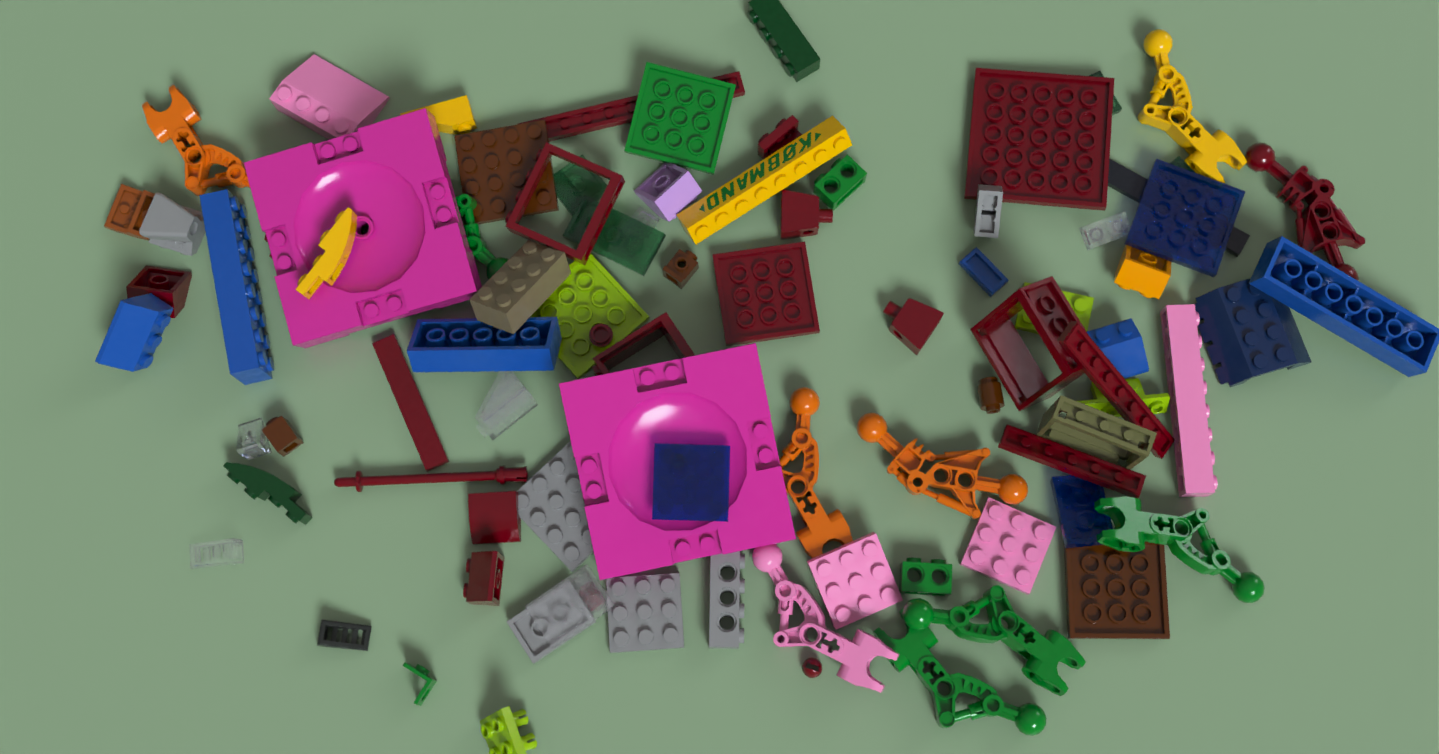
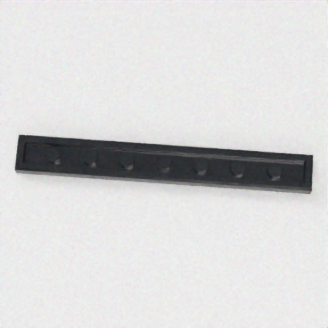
M1109 158L1108 186L1234 256L1238 257L1250 237L1249 234Z

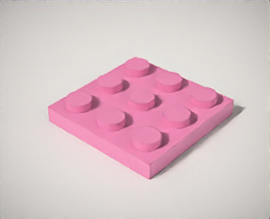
M988 497L960 565L1029 595L1056 526Z
M875 532L807 561L835 630L903 601Z

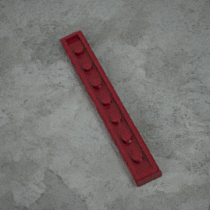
M1071 320L1057 341L1124 420L1157 433L1151 452L1155 457L1162 459L1175 439L1081 325Z

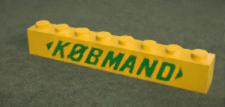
M832 115L681 211L676 216L685 232L695 245L846 150L852 146L846 128Z

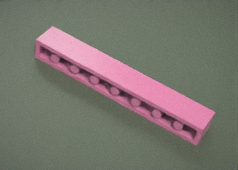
M1195 304L1166 305L1160 311L1168 394L1170 396L1172 434L1175 439L1173 443L1179 497H1206L1215 493L1218 482L1216 475H1213L1215 455L1210 448L1212 430L1208 427L1207 420L1210 415L1209 405L1205 402L1207 383L1203 381L1202 374L1205 363L1203 357L1200 356L1202 337L1198 334L1197 328L1200 317L1199 313L1195 310Z

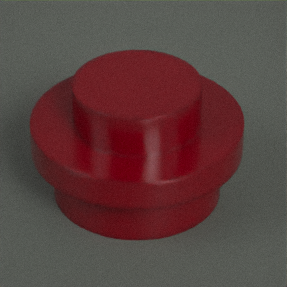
M596 324L591 328L589 338L596 347H606L612 342L613 332L606 324Z

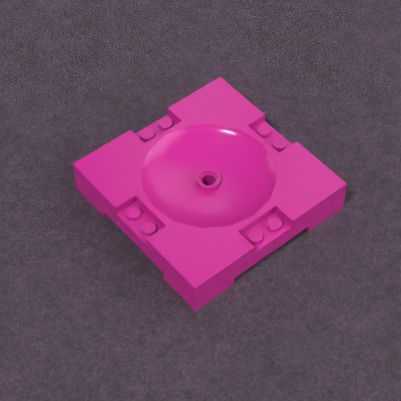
M426 108L357 128V132L317 144L311 142L244 162L261 229L266 233L277 276L274 277L293 346L308 348L349 336L353 332L435 308L440 309L469 300L482 287L447 169V159L435 116ZM349 207L357 215V228L348 260L332 286L323 281L312 297L308 299L295 290L298 287L297 283L304 274H308L313 268L312 264L316 257L324 254L325 251L318 246L322 234L326 230H330L335 224L337 215ZM368 224V225H369V230H368V232H367L366 234L362 235V233H361L362 227H363L364 225Z
M756 343L559 383L600 580L673 565V563L716 554H728L796 539ZM674 454L684 456L685 462L682 466L676 467L671 463V457Z

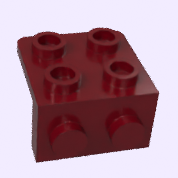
M793 115L787 120L786 118L782 119L776 125V129L770 134L766 133L759 139L758 155L765 159L801 136L802 134L798 131L799 121Z

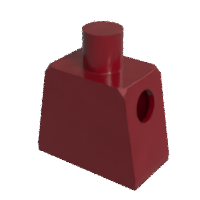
M782 190L781 240L817 235L819 223L833 222V209H819L818 196Z
M911 298L907 299L903 307L890 301L883 311L884 314L894 319L889 331L916 355L919 354L944 315L943 312Z

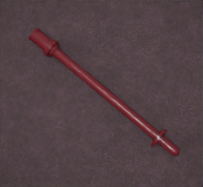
M505 465L499 466L495 471L363 476L361 471H356L355 477L336 478L334 484L337 487L356 486L358 492H362L363 486L487 480H496L500 482V485H504L506 482H527L528 471H526L527 466L506 468Z

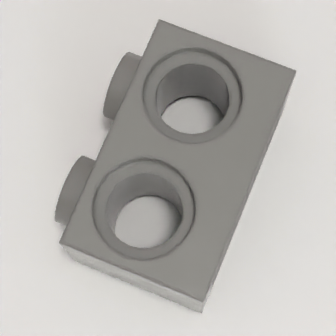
M978 184L974 236L998 238L1003 198L1002 186Z

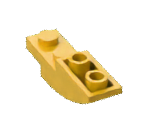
M348 207L345 211H341L335 218L333 227L322 234L318 246L325 252L323 255L320 254L316 257L312 264L313 268L308 274H304L299 279L298 287L295 289L306 298L310 299L323 281L332 286L343 270L351 253L357 228V215L352 209Z

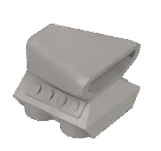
M158 192L154 195L139 230L141 236L149 238V243L190 256L197 253L206 232L201 211L179 205Z

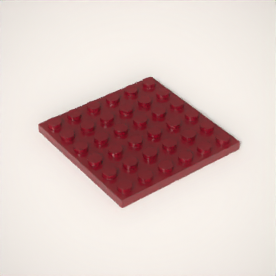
M976 68L964 199L977 200L978 184L1002 186V202L1105 211L1107 206L1115 78Z

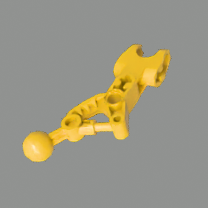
M1153 30L1145 36L1143 48L1147 55L1154 58L1157 73L1154 76V85L1150 91L1151 98L1138 114V120L1142 124L1164 130L1189 154L1184 160V165L1188 171L1211 188L1218 190L1225 181L1217 169V162H1224L1232 168L1240 170L1247 161L1235 141L1222 130H1217L1211 135L1190 114L1193 106L1183 75L1177 72L1169 63L1168 53L1172 49L1173 39L1165 30ZM1169 88L1172 93L1173 106L1157 105L1159 99L1164 98ZM1171 117L1176 118L1179 123H1175Z

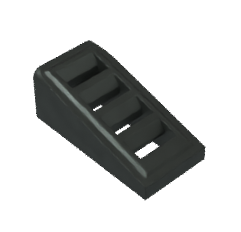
M321 620L317 646L368 651L372 626ZM328 627L333 628L331 641L326 640ZM338 628L343 629L341 642H336ZM348 629L353 630L351 643H346ZM358 630L363 631L361 645L356 644Z

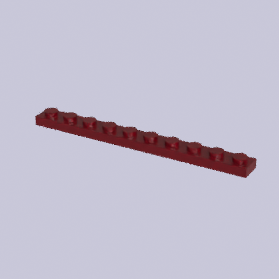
M740 71L712 77V79L736 84L733 98L745 95ZM638 95L518 124L545 120L549 142L632 122Z

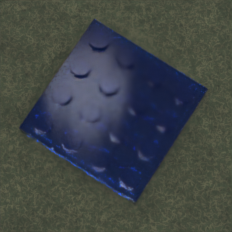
M1156 159L1151 168L1124 244L1215 277L1245 191Z

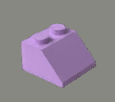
M664 163L637 187L634 192L656 215L670 222L688 204L693 203L702 190L688 170L672 163Z

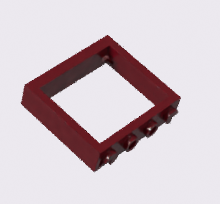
M546 142L544 148H540L536 155L537 162L534 168H531L526 175L527 183L523 190H519L515 199L517 203L513 211L510 210L506 216V228L525 239L565 252L566 257L586 265L623 188L625 180L622 175ZM552 155L610 180L576 250L519 225Z

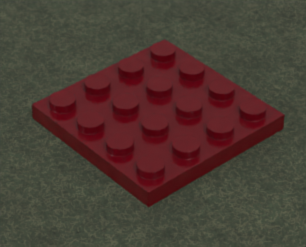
M805 242L712 254L726 346L820 333Z

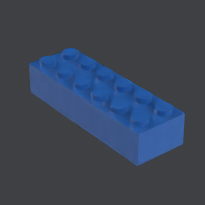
M529 317L514 334L480 322L476 318L417 319L407 348V354L413 372L554 371L562 337L557 317Z

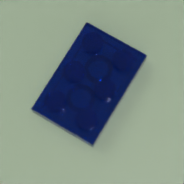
M1073 475L1052 477L1050 483L1065 548L1103 545L1097 542V534H1100L1102 530L1113 529L1109 516L1095 510L1094 503L1101 498H1106L1104 488Z

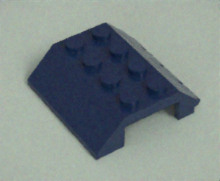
M1250 279L1219 287L1195 298L1197 302L1195 303V310L1199 313L1200 321L1204 319V323L1198 325L1204 343L1213 342L1212 345L1206 347L1212 364L1221 363L1222 365L1215 369L1221 385L1229 383V386L1233 387L1243 384L1254 377L1284 368L1289 370L1311 363L1290 308L1250 285Z

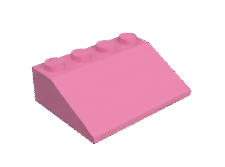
M313 54L281 81L269 99L278 111L330 140L357 132V128L372 124L390 98Z

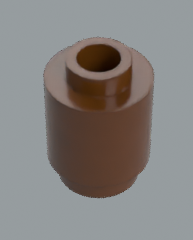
M997 377L980 379L977 391L981 410L986 411L987 414L1000 412V408L1005 406L1001 383L998 382Z

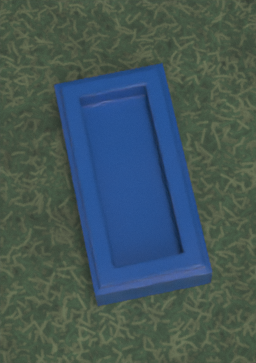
M977 247L959 262V265L990 297L1009 281Z

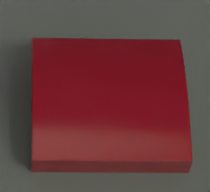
M517 491L468 494L469 523L473 545L521 542V518L518 516Z

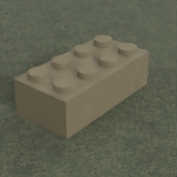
M528 240L469 299L476 319L514 334L571 274L565 252Z

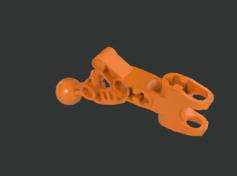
M175 85L169 87L172 102L167 110L158 112L148 102L142 104L147 124L155 137L162 144L172 139L184 159L185 187L197 196L203 195L206 192V188L213 186L222 188L235 185L238 188H250L244 163L238 157L220 147L211 144L203 145L192 127L202 118L195 106L186 99ZM201 156L200 160L195 163L196 158ZM213 164L228 168L226 172L217 173L215 177L208 179L209 171Z
M802 387L795 390L789 400L790 408L796 414V426L792 434V440L782 450L783 455L779 458L787 495L791 498L806 527L795 532L805 552L811 558H815L823 554V546L828 542L837 541L844 545L853 541L850 528L840 510L836 509L826 514L813 491V487L818 479L819 452L817 442L810 433L811 415L815 414L818 410L820 400L818 394L813 389ZM801 451L803 452L804 462L800 472L791 473L783 470L790 460L793 462ZM801 482L805 489L802 493H794L791 490L792 484ZM808 494H810V496L807 497L809 505L816 506L814 508V514H811L809 511L806 513L804 512V510L806 509V504L803 501V499Z

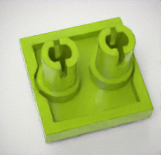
M510 706L480 720L481 734L487 741L489 754H526L527 750L537 747L536 740L527 743V741L535 738L533 733L520 737L517 727L528 724V716L519 719L527 714L524 709L512 713Z

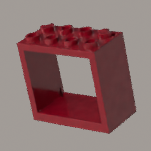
M1053 276L1019 288L970 329L1018 411L1052 397L1084 374L1083 370L1057 341L1071 320L1078 322L1084 330L1085 328ZM1022 309L1026 312L1062 372L1061 375L1050 383L1047 382L1010 320Z
M667 312L593 357L595 366L592 369L595 372V376L610 373V369L662 336H665L679 359L694 356L695 354Z

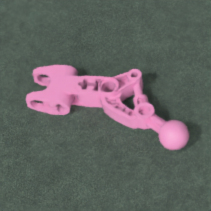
M771 544L754 548L752 553L753 564L758 570L770 575L776 586L775 594L779 599L777 614H780L779 632L775 633L773 637L775 645L778 647L809 646L841 662V666L836 674L838 677L853 685L866 687L880 693L883 692L885 685L871 675L869 670L870 662L877 656H883L896 661L900 654L887 646L879 638L860 629H857L853 640H850L826 628L825 615L812 594L803 585L789 581L781 567L782 552L778 545ZM796 601L802 609L805 619L799 626L788 629L789 615H793V604ZM811 627L815 628L818 633L817 639L813 642L807 637V631ZM824 639L828 641L838 640L837 645L840 648L839 650L832 651L831 645L822 642Z

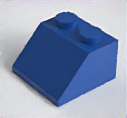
M1132 318L1087 331L1090 338L1124 379L1149 371L1142 336Z

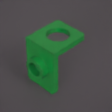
M404 662V667L427 681L414 701V704L421 706L437 681L428 676L430 671L419 664L414 667Z

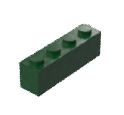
M751 0L748 2L747 17L753 25H757L761 38L765 42H769L773 55L776 59H781L784 64V70L789 77L793 76L795 81L798 82L820 68V57L779 0Z

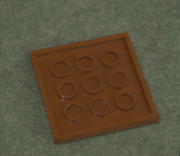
M545 120L455 135L462 194H467L476 199L477 206L473 213L475 223L478 225L505 220L510 210L513 211L517 203L515 201L519 190H523L527 183L526 175L531 168H534L537 162L536 155L539 149L544 148L546 142L549 143ZM552 158L522 217L559 211Z
M1097 539L1064 540L1068 639H1170L1164 545L1145 542L1144 550L1126 552L1097 542Z

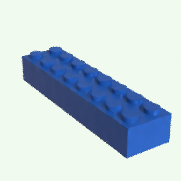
M228 189L199 195L230 374L244 385L273 379L271 371H274V363L268 355L270 340L264 332L266 318L260 310V304L263 301L260 291H257L256 283L259 282L257 271L253 269L252 265L255 256L253 249L249 247L248 239H251V234L244 221V218H247L246 208L244 204L239 203L237 196H233Z
M1283 236L1266 244L1249 281L1250 285L1407 377L1426 373L1439 343V328Z

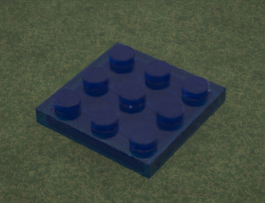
M655 443L652 519L728 522L730 446Z

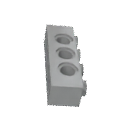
M740 551L710 556L709 649H739V643H744V628H739V618H744V603L739 602L740 593H745V579H740V569H745V554H740ZM726 567L732 568L735 572L734 577L730 580L723 579L720 575L722 569ZM724 592H730L734 595V601L729 605H725L720 601V596ZM727 616L733 619L734 626L731 629L725 630L721 628L720 620L723 617Z

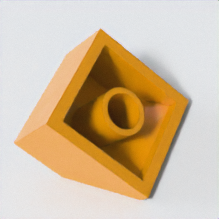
M1127 240L1115 272L1114 283L1123 289L1138 291L1144 297L1160 299L1171 276L1172 256Z

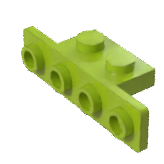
M1139 378L1125 379L1153 414L1167 412L1170 400L1168 393L1145 395ZM1091 382L1090 389L1094 400L1078 401L1115 417H1122L1093 382Z

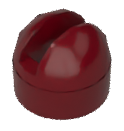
M813 657L806 659L802 665L803 673L809 678L819 676L822 672L821 662ZM807 663L819 667L818 671L806 668Z

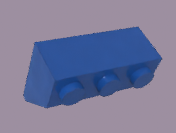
M152 293L121 300L95 362L131 372L148 368L153 362V354L156 347L162 341L163 331L171 321L170 315L173 307Z

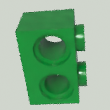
M848 154L843 159L838 158L831 165V170L827 174H820L814 181L813 193L833 211L866 181L867 172ZM849 171L852 176L844 177L841 172ZM826 186H833L836 191L827 192L824 188Z
M907 558L906 561H902L900 564V593L950 596L952 592V564H946V560L931 559V563L921 562V558ZM908 570H916L920 576L919 581H910L907 577ZM934 571H939L943 574V583L939 584L933 581L932 573Z

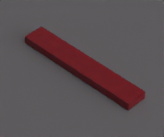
M392 334L372 343L425 470L428 472L448 463L449 459L396 336Z
M1006 424L998 448L1129 497L1139 498L1146 475Z

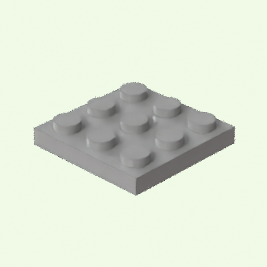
M680 573L606 579L610 653L684 648Z

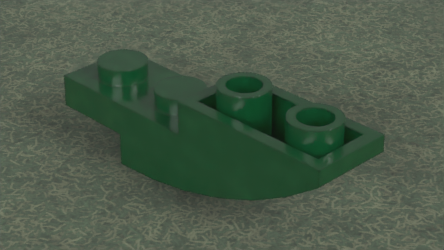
M226 462L223 465L229 471L227 476L236 484L239 482L246 486L244 491L254 500L257 497L264 501L268 498L276 507L279 508L282 505L288 510L285 515L294 523L300 521L306 525L313 518L296 503L302 494L276 476L244 464Z

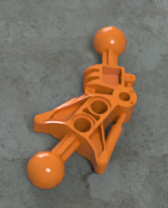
M877 413L864 414L857 422V432L861 439L869 443L878 442L894 457L887 467V473L894 474L897 477L896 479L912 495L925 494L936 499V502L964 513L972 519H977L981 515L975 503V490L996 493L1008 504L1021 503L1027 497L1028 485L1025 479L1017 474H1008L1001 479L978 476L981 462L990 455L988 448L949 451L937 455L930 452L931 450L924 453L921 450L924 444L919 447L915 445L918 438L903 447L887 432L885 419ZM925 460L928 462L944 460L935 463L926 474L919 471ZM937 470L943 471L946 474V481L937 482L934 478V472ZM959 475H967L970 478V485L968 487L959 484ZM913 480H918L920 487H916L913 484ZM927 487L949 490L956 499L942 493L936 494L927 490Z

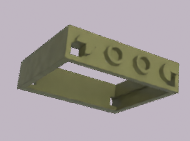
M1061 395L1043 414L1036 435L1119 465L1117 464L1119 459L1127 460L1125 466H1119L1132 469L1149 456L1157 433ZM1061 412L1067 413L1065 419L1058 415ZM1047 430H1049L1048 436L1044 435Z

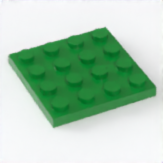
M646 62L624 152L714 175L736 84Z

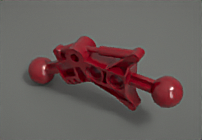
M1266 143L1251 145L1244 156L1247 161L1246 165L1255 172H1268L1283 184L1277 192L1276 198L1283 195L1282 203H1286L1289 200V208L1296 213L1295 226L1298 246L1310 253L1324 250L1330 265L1358 281L1357 271L1354 267L1344 263L1338 246L1358 249L1365 244V238L1357 234L1340 208L1338 209L1330 198L1335 191L1332 182L1327 179L1318 180L1313 175L1310 176L1307 173L1308 168L1306 166H1301L1292 174L1275 161V152L1270 145ZM1305 199V201L1308 203V206L1302 212L1304 204L1301 201Z

